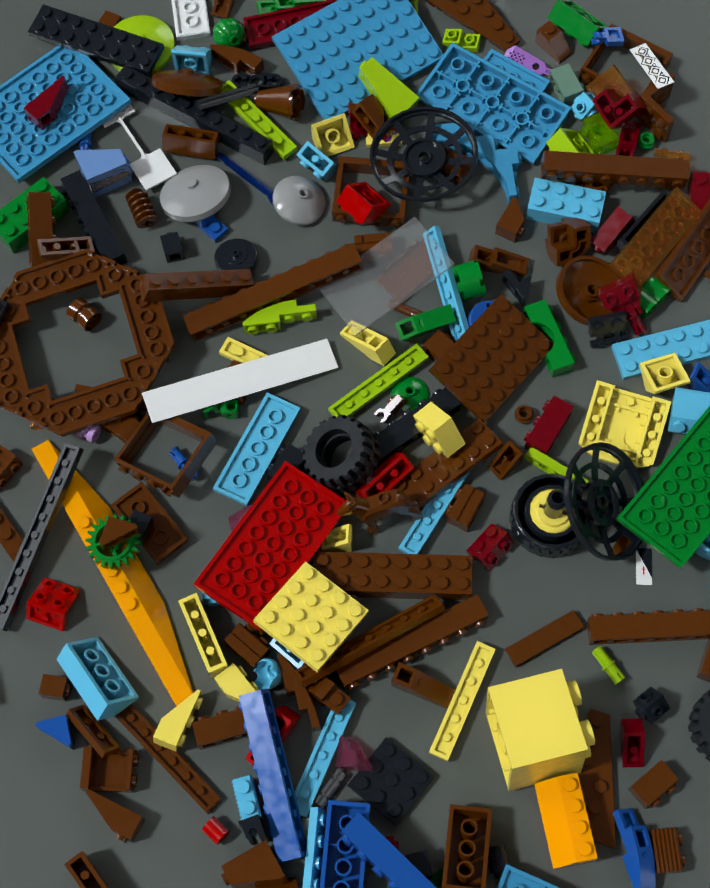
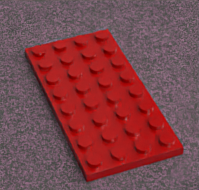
M285 461L193 583V586L260 631L261 628L253 622L254 618L305 561L307 563L311 561L342 516L337 514V510L346 500Z

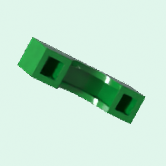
M544 299L524 306L523 315L542 333L546 334L554 344L545 358V364L553 378L573 371L576 360L574 354L569 352L566 337H562L560 324L553 317L554 313L551 305H548Z

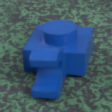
M621 27L604 28L602 32H594V38H591L593 46L600 45L605 42L606 46H620L624 43Z

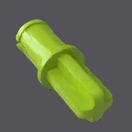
M601 646L592 651L593 656L603 667L601 670H605L615 685L625 678L614 662L616 661H612Z

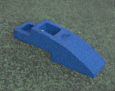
M633 808L617 809L613 812V816L627 854L623 855L622 858L633 888H655V860L646 825H639Z

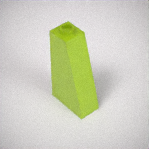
M373 57L361 63L358 77L370 95L373 94L383 106L384 116L387 120L402 111L417 106L420 97Z

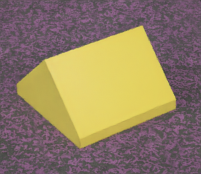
M345 113L311 125L314 144L327 157L355 147Z
M676 353L640 363L645 390L650 393H660L691 382Z

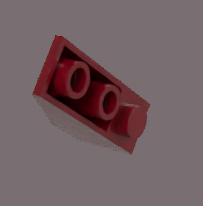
M65 76L56 80L24 107L28 119L41 130L55 120L67 94L69 86Z

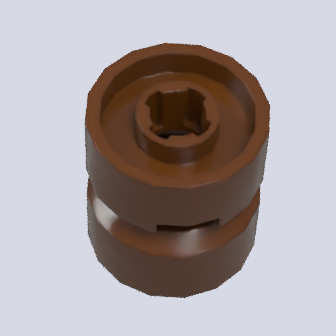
M82 297L75 299L66 311V315L86 332L91 331L100 322L102 314Z

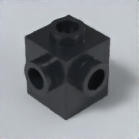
M651 686L632 701L636 707L635 713L637 716L651 724L670 710L664 695Z

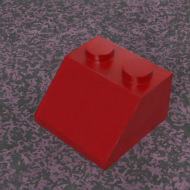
M367 182L347 184L336 201L343 211L349 213L354 217L355 222L362 225L372 223L391 205Z

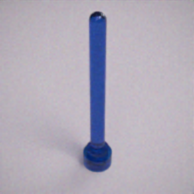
M217 153L216 157L218 160L266 195L269 203L273 205L272 197L274 191L268 189L224 154Z

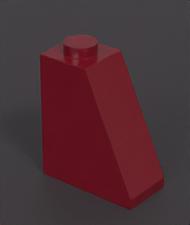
M618 206L592 237V248L599 254L604 252L607 255L617 245V241L635 222L634 218Z

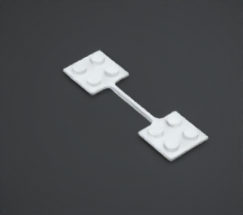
M130 104L102 125L106 128L118 122L123 126L141 153V158L131 163L130 166L144 189L148 191L177 175V172L160 148L150 154L143 152L123 122L125 117L135 113Z

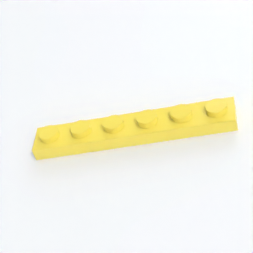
M479 641L476 642L429 754L448 762L494 655L495 648Z

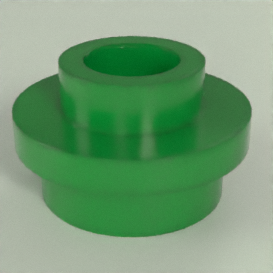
M644 132L638 137L637 143L640 148L648 150L654 147L655 137L650 132Z

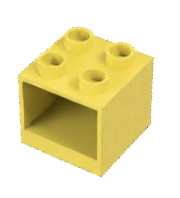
M562 669L488 687L486 716L508 791L532 786L535 783L557 776L581 773L585 758L591 757L590 746L595 745V738L589 720L580 722L578 720L577 706L582 705L580 690L575 680L566 682Z

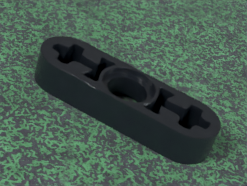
M276 73L236 74L232 77V83L237 88L246 86L248 84L247 81H249V84H252L255 80L262 81L260 85H257L259 90L282 87V78Z

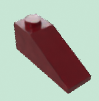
M691 172L688 181V228L710 198L709 172Z

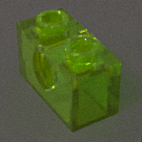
M600 113L583 119L580 131L582 136L587 138L592 151H595L596 154H605L617 148L619 138L613 129H609Z

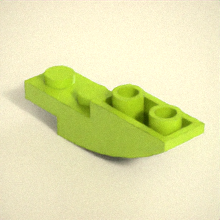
M295 299L266 307L243 322L244 334L254 335L265 331L275 332L281 330L280 323L290 324L295 321L317 319L316 305L297 306Z

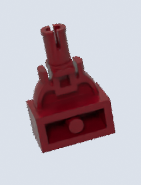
M634 272L601 287L598 296L606 311L610 309L613 313L625 311L627 321L630 322L635 334L639 335L640 332L644 333L647 329L639 316L643 312L640 306L642 287Z

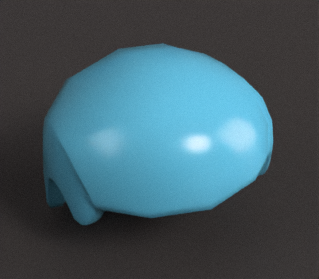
M264 658L258 662L257 667L254 669V672L257 673V679L254 683L259 690L275 688L282 680L280 665L274 659Z

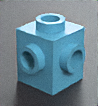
M583 92L573 101L574 104L571 106V109L577 119L591 120L597 115L598 110L592 102V99L596 96L592 92Z

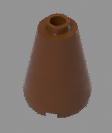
M297 84L259 90L254 96V103L259 109L292 120H299L302 116L299 115L300 110H304V90H300L302 86Z

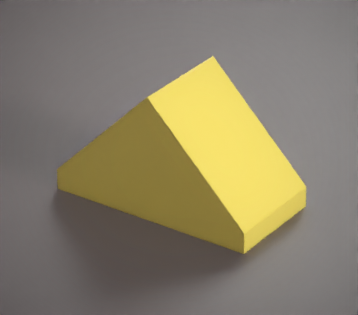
M347 524L333 528L321 545V550L352 552V525Z

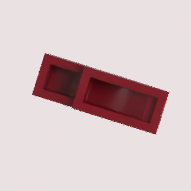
M628 121L622 126L615 155L634 156L641 123Z

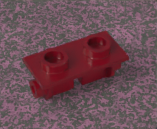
M349 102L350 133L353 141H356L360 136L367 137V131L351 112L357 104Z

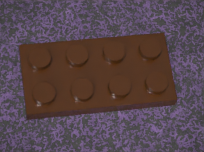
M143 482L111 504V507L119 517L123 515L126 519L130 518L135 509L153 518L154 525L142 546L157 565L188 542L187 537Z

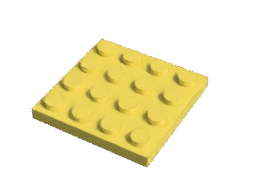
M305 561L254 618L253 622L318 673L365 618L369 610Z

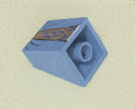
M120 149L74 151L79 169L94 197L133 182L131 178L133 171L127 155H123Z

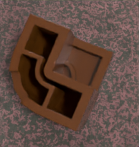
M561 218V222L547 225L548 238L545 239L546 249L549 258L557 267L565 265L573 258L583 256L586 250L590 249L591 225L583 219Z

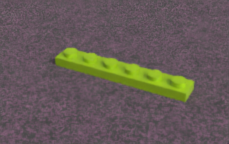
M228 80L223 84L222 92L233 90L237 87ZM247 97L227 102L256 133L272 140L273 150L283 160L297 151V146Z
M416 343L331 405L328 411L332 416L336 417L338 415H354L425 363L429 358L428 355Z

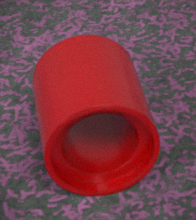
M215 816L202 828V832L216 845L220 844L230 832Z

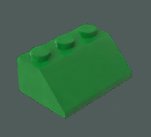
M557 0L547 17L556 27L564 29V33L567 36L578 39V43L583 47L593 46L591 43V38H594L593 33L602 32L604 28L609 27L572 0Z

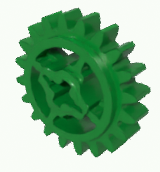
M116 514L113 515L114 518L119 519ZM106 515L105 522L99 518V526L92 524L95 530L87 532L92 538L85 540L91 544L86 549L92 551L89 557L95 558L94 562L97 565L101 563L103 568L109 565V568L113 570L116 564L119 569H122V562L129 565L128 558L136 559L133 552H140L136 546L142 545V543L136 539L141 537V534L139 533L107 549L112 552L113 557L103 555L100 551L102 549L99 541L108 519V515ZM122 515L120 519L126 521V517ZM125 544H127V547L122 552V548L125 546Z

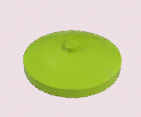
M138 15L126 18L114 26V28L164 44L165 48L151 75L164 69L171 61V50L175 47L174 36L169 26L160 19L147 15ZM112 64L118 71H121V69L123 68L121 66Z

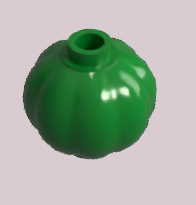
M223 18L213 28V41L217 45L238 48L244 41V28L235 18Z

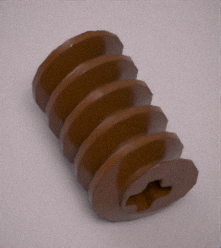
M140 188L130 190L126 194L125 199L137 227L142 229L155 224L158 218L155 215V210H153V205L150 204L151 201L148 198V193L143 192Z

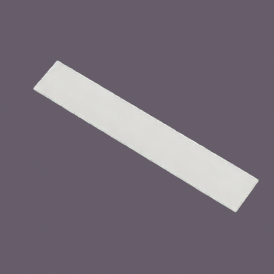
M324 339L142 392V396L150 419L154 423L338 368L328 339Z

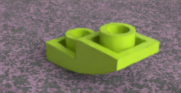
M446 29L442 44L449 47L453 42L469 52H478L481 35L464 34L462 29Z

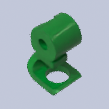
M232 399L203 408V418L207 419L208 413L211 410H215V413H221L223 418L235 419L238 417L239 402Z

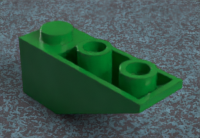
M451 304L413 315L396 322L395 325L401 340L408 342L455 323L457 320Z

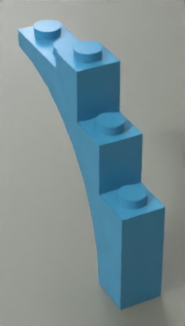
M455 123L434 125L445 129L452 135L460 128ZM433 132L432 139L440 144L447 140L446 137ZM465 133L457 141L461 147L462 154L473 157L472 145ZM493 134L475 136L478 145V162L489 169L498 179L506 194L509 205L513 197H519V187L515 186V181H517L518 167L522 164L521 154L518 155L517 148L498 149L497 141H494ZM452 144V145L449 147V149H452L454 152H456V150H455V148H454V146H453V144Z

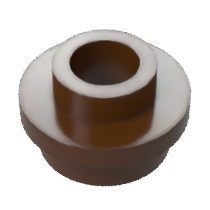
M527 405L517 407L514 413L515 419L521 424L531 422L534 415L533 410ZM525 413L527 417H521L520 414Z

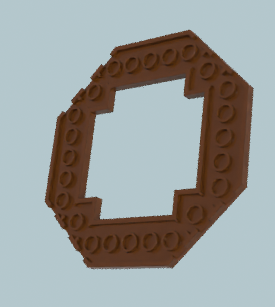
M89 249L16 272L12 284L9 288H6L0 300L7 301L10 304L0 325V408L61 437L136 413L144 400L142 392L150 390L175 347L162 301L143 302L139 285L144 275L128 266H122L105 256H99ZM94 284H98L102 299L120 293L138 353L137 355L120 360L124 377L52 400L50 388L47 384L30 390L14 331L16 327L31 323L27 306Z

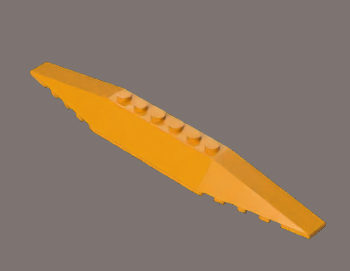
M47 440L32 448V451L49 480L60 452ZM75 470L62 505L87 547L91 544L85 540L92 538L87 532L95 530L92 524L99 526V518L105 522L106 515L113 517V513L109 506ZM125 544V546L122 548V552L127 547V544ZM100 550L103 555L113 557L110 550ZM133 552V555L136 559L128 558L129 565L122 562V569H119L116 564L113 570L109 568V565L103 568L101 563L98 564L99 571L172 700L178 706L194 692L165 603L135 552Z

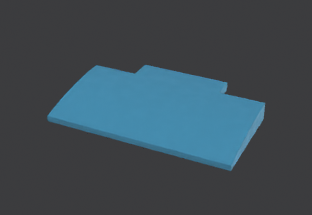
M453 42L416 93L420 97L419 101L430 107L446 109L457 114L464 121H470V127L474 128V132L479 135L493 134L494 141H497V144L504 149L517 148L518 155L521 154L522 159L533 165L548 147L546 142L564 125L571 114L570 106L544 93L550 85V80L493 49H490L485 58L482 59Z

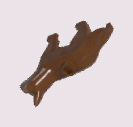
M400 489L387 490L366 498L354 497L348 492H344L346 501L337 510L339 516H357L359 520L368 525L367 528L370 534L379 532L376 520L386 517L391 513L411 515L413 521L423 518L418 503Z

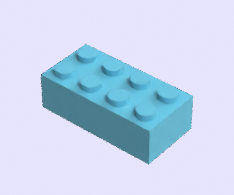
M535 177L526 219L553 224L561 222V218H579L591 225L592 233H597L606 191Z

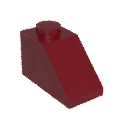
M641 718L621 719L620 747L622 768L643 767L645 729Z

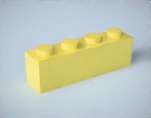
M197 593L178 600L207 671L210 677L213 678L224 671L228 665Z

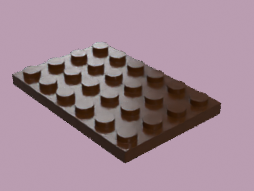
M501 294L428 371L478 419L480 418L483 422H486L545 358L554 344Z

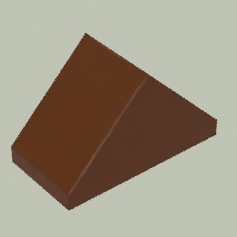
M510 439L487 467L502 480L522 463L524 452Z
M108 516L99 541L102 551L139 534L138 527L134 523Z

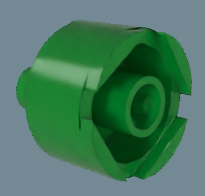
M477 260L452 267L461 301H468L487 295Z

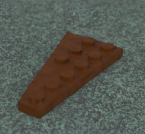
M426 0L429 2V5L437 7L445 15L464 27L472 29L475 34H480L504 52L520 43V39L487 0Z
M590 708L586 720H589L595 745L590 746L591 757L585 758L578 777L594 842L616 849L615 821L613 816L614 798L610 715Z

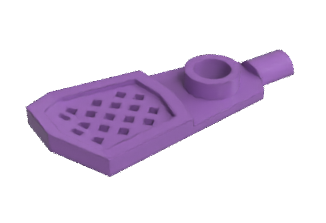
M516 45L506 50L504 56L511 60L514 59L513 61L539 75L546 74L549 76L551 69L546 67L545 62ZM535 64H538L539 69L534 70L533 66Z

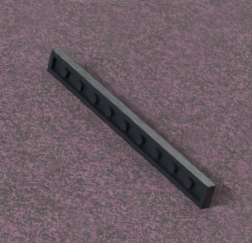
M67 443L64 444L0 593V629L3 631H8L84 451L81 447Z

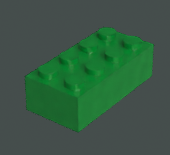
M44 177L0 209V240L13 254L28 243L26 198L28 192H51V197H54L55 202L54 208H52L55 222L70 211L66 199Z

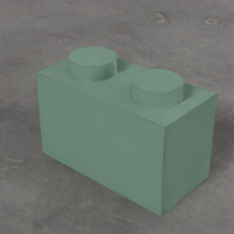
M568 63L550 70L548 80H550V85L559 101L566 105L574 104L575 98L585 92L584 85L577 79L575 69H572Z

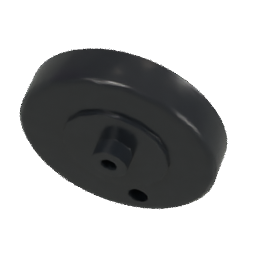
M239 238L225 241L216 249L214 254L217 270L251 269L252 272L259 261L255 245L248 240Z

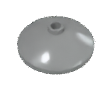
M289 176L282 179L276 185L272 197L277 213L287 222L300 226L310 225L319 220L326 205L325 196L321 188L312 180L302 176Z

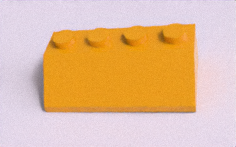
M578 773L557 776L535 783V791L553 869L592 862L598 859Z

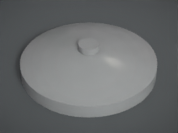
M212 165L191 166L179 171L177 175L165 183L160 193V203L164 212L174 220L181 222L202 220L213 215L225 205L231 193V185L226 173L218 167Z

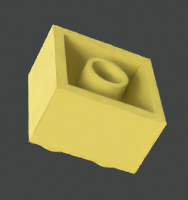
M432 402L413 415L417 422L415 424L416 428L424 435L422 437L424 442L428 446L432 445L438 454L442 453L449 458L465 445L452 418Z

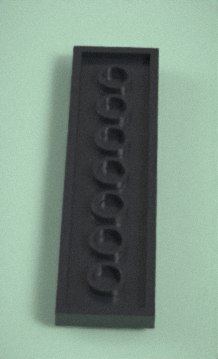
M44 4L28 30L29 36L121 67L126 65L148 76L151 75L165 48L163 43Z

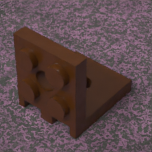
M670 72V77L675 81L676 76ZM674 82L659 89L654 84L639 95L646 108L635 116L644 127H647L653 133L655 138L663 143L669 139L675 119L660 104L670 97Z

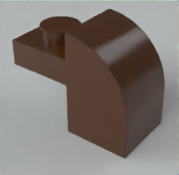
M325 676L315 681L307 690L313 699L322 706H327L338 716L351 701L349 696L337 688Z

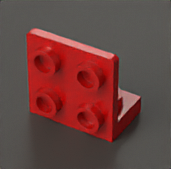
M44 578L27 601L26 619L63 632L66 627L67 612L80 594V589Z

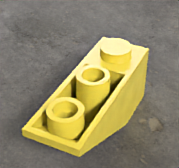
M234 663L214 678L226 696L237 702L240 701V695L259 690L253 681L249 683L245 678L247 673L241 666L236 667Z
M201 690L195 691L161 718L153 736L155 744L177 752L179 746L182 747L187 737V735H184L187 727H192V722L195 719L193 716L195 709H200L203 701Z

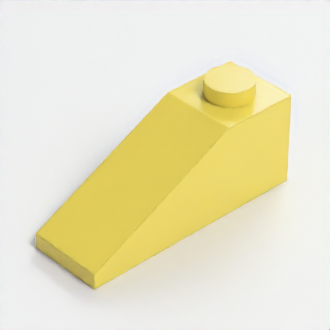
M351 321L340 332L343 338L371 360L382 366L396 354L388 338L354 321Z

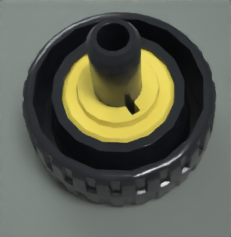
M550 473L531 478V480L526 481L519 488L511 504L509 522L511 523V530L515 539L528 552L540 557H562L576 550L581 544L567 516L564 500L565 476ZM571 479V499H572V486H573V481H574V480H572V479ZM579 484L576 490V500H581L583 491ZM578 508L580 518L583 524H585L586 516L583 508Z

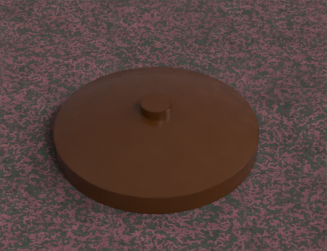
M192 68L165 70L152 75V85L168 93L185 96H212L222 92L223 82L220 79L203 72L194 71Z
M594 256L573 258L563 266L557 276L556 292L559 302L569 316L577 322L588 326V318L613 313L611 309L606 311L598 296L599 289L620 279L621 276L609 263Z

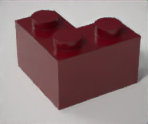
M605 89L592 99V102L610 130L621 128L646 108L638 93H628L620 99L615 89Z

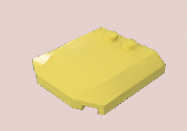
M597 380L578 445L585 447L593 443H609L622 450L632 460L636 468L653 466L671 401L654 396L652 398L615 388L616 385ZM589 450L587 453L592 456L593 450ZM602 450L599 451V460L614 465L620 463L611 454Z

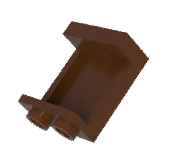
M84 746L80 789L86 791L88 788L93 792L133 793V787L137 786V775L134 774L135 766L139 765V754H136L134 748H129V750L119 749L118 753L102 758L92 746Z

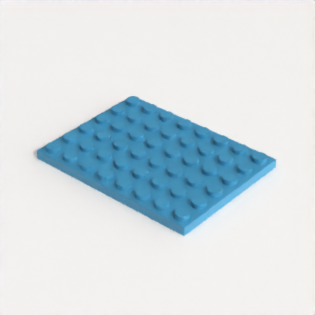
M337 0L272 36L274 44L323 120L348 113L349 102L358 104L370 96V93L358 77L359 66L364 60L368 61L373 57L397 79L404 82L438 63L444 55L409 0Z
M57 46L0 85V164L18 183H21L132 104L131 99L87 55ZM65 76L69 86L67 94L55 120L41 130L28 119L24 107L56 80Z

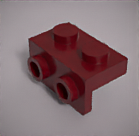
M491 523L466 552L469 556L481 562L486 570L490 571L505 553L511 549L514 542L507 531Z

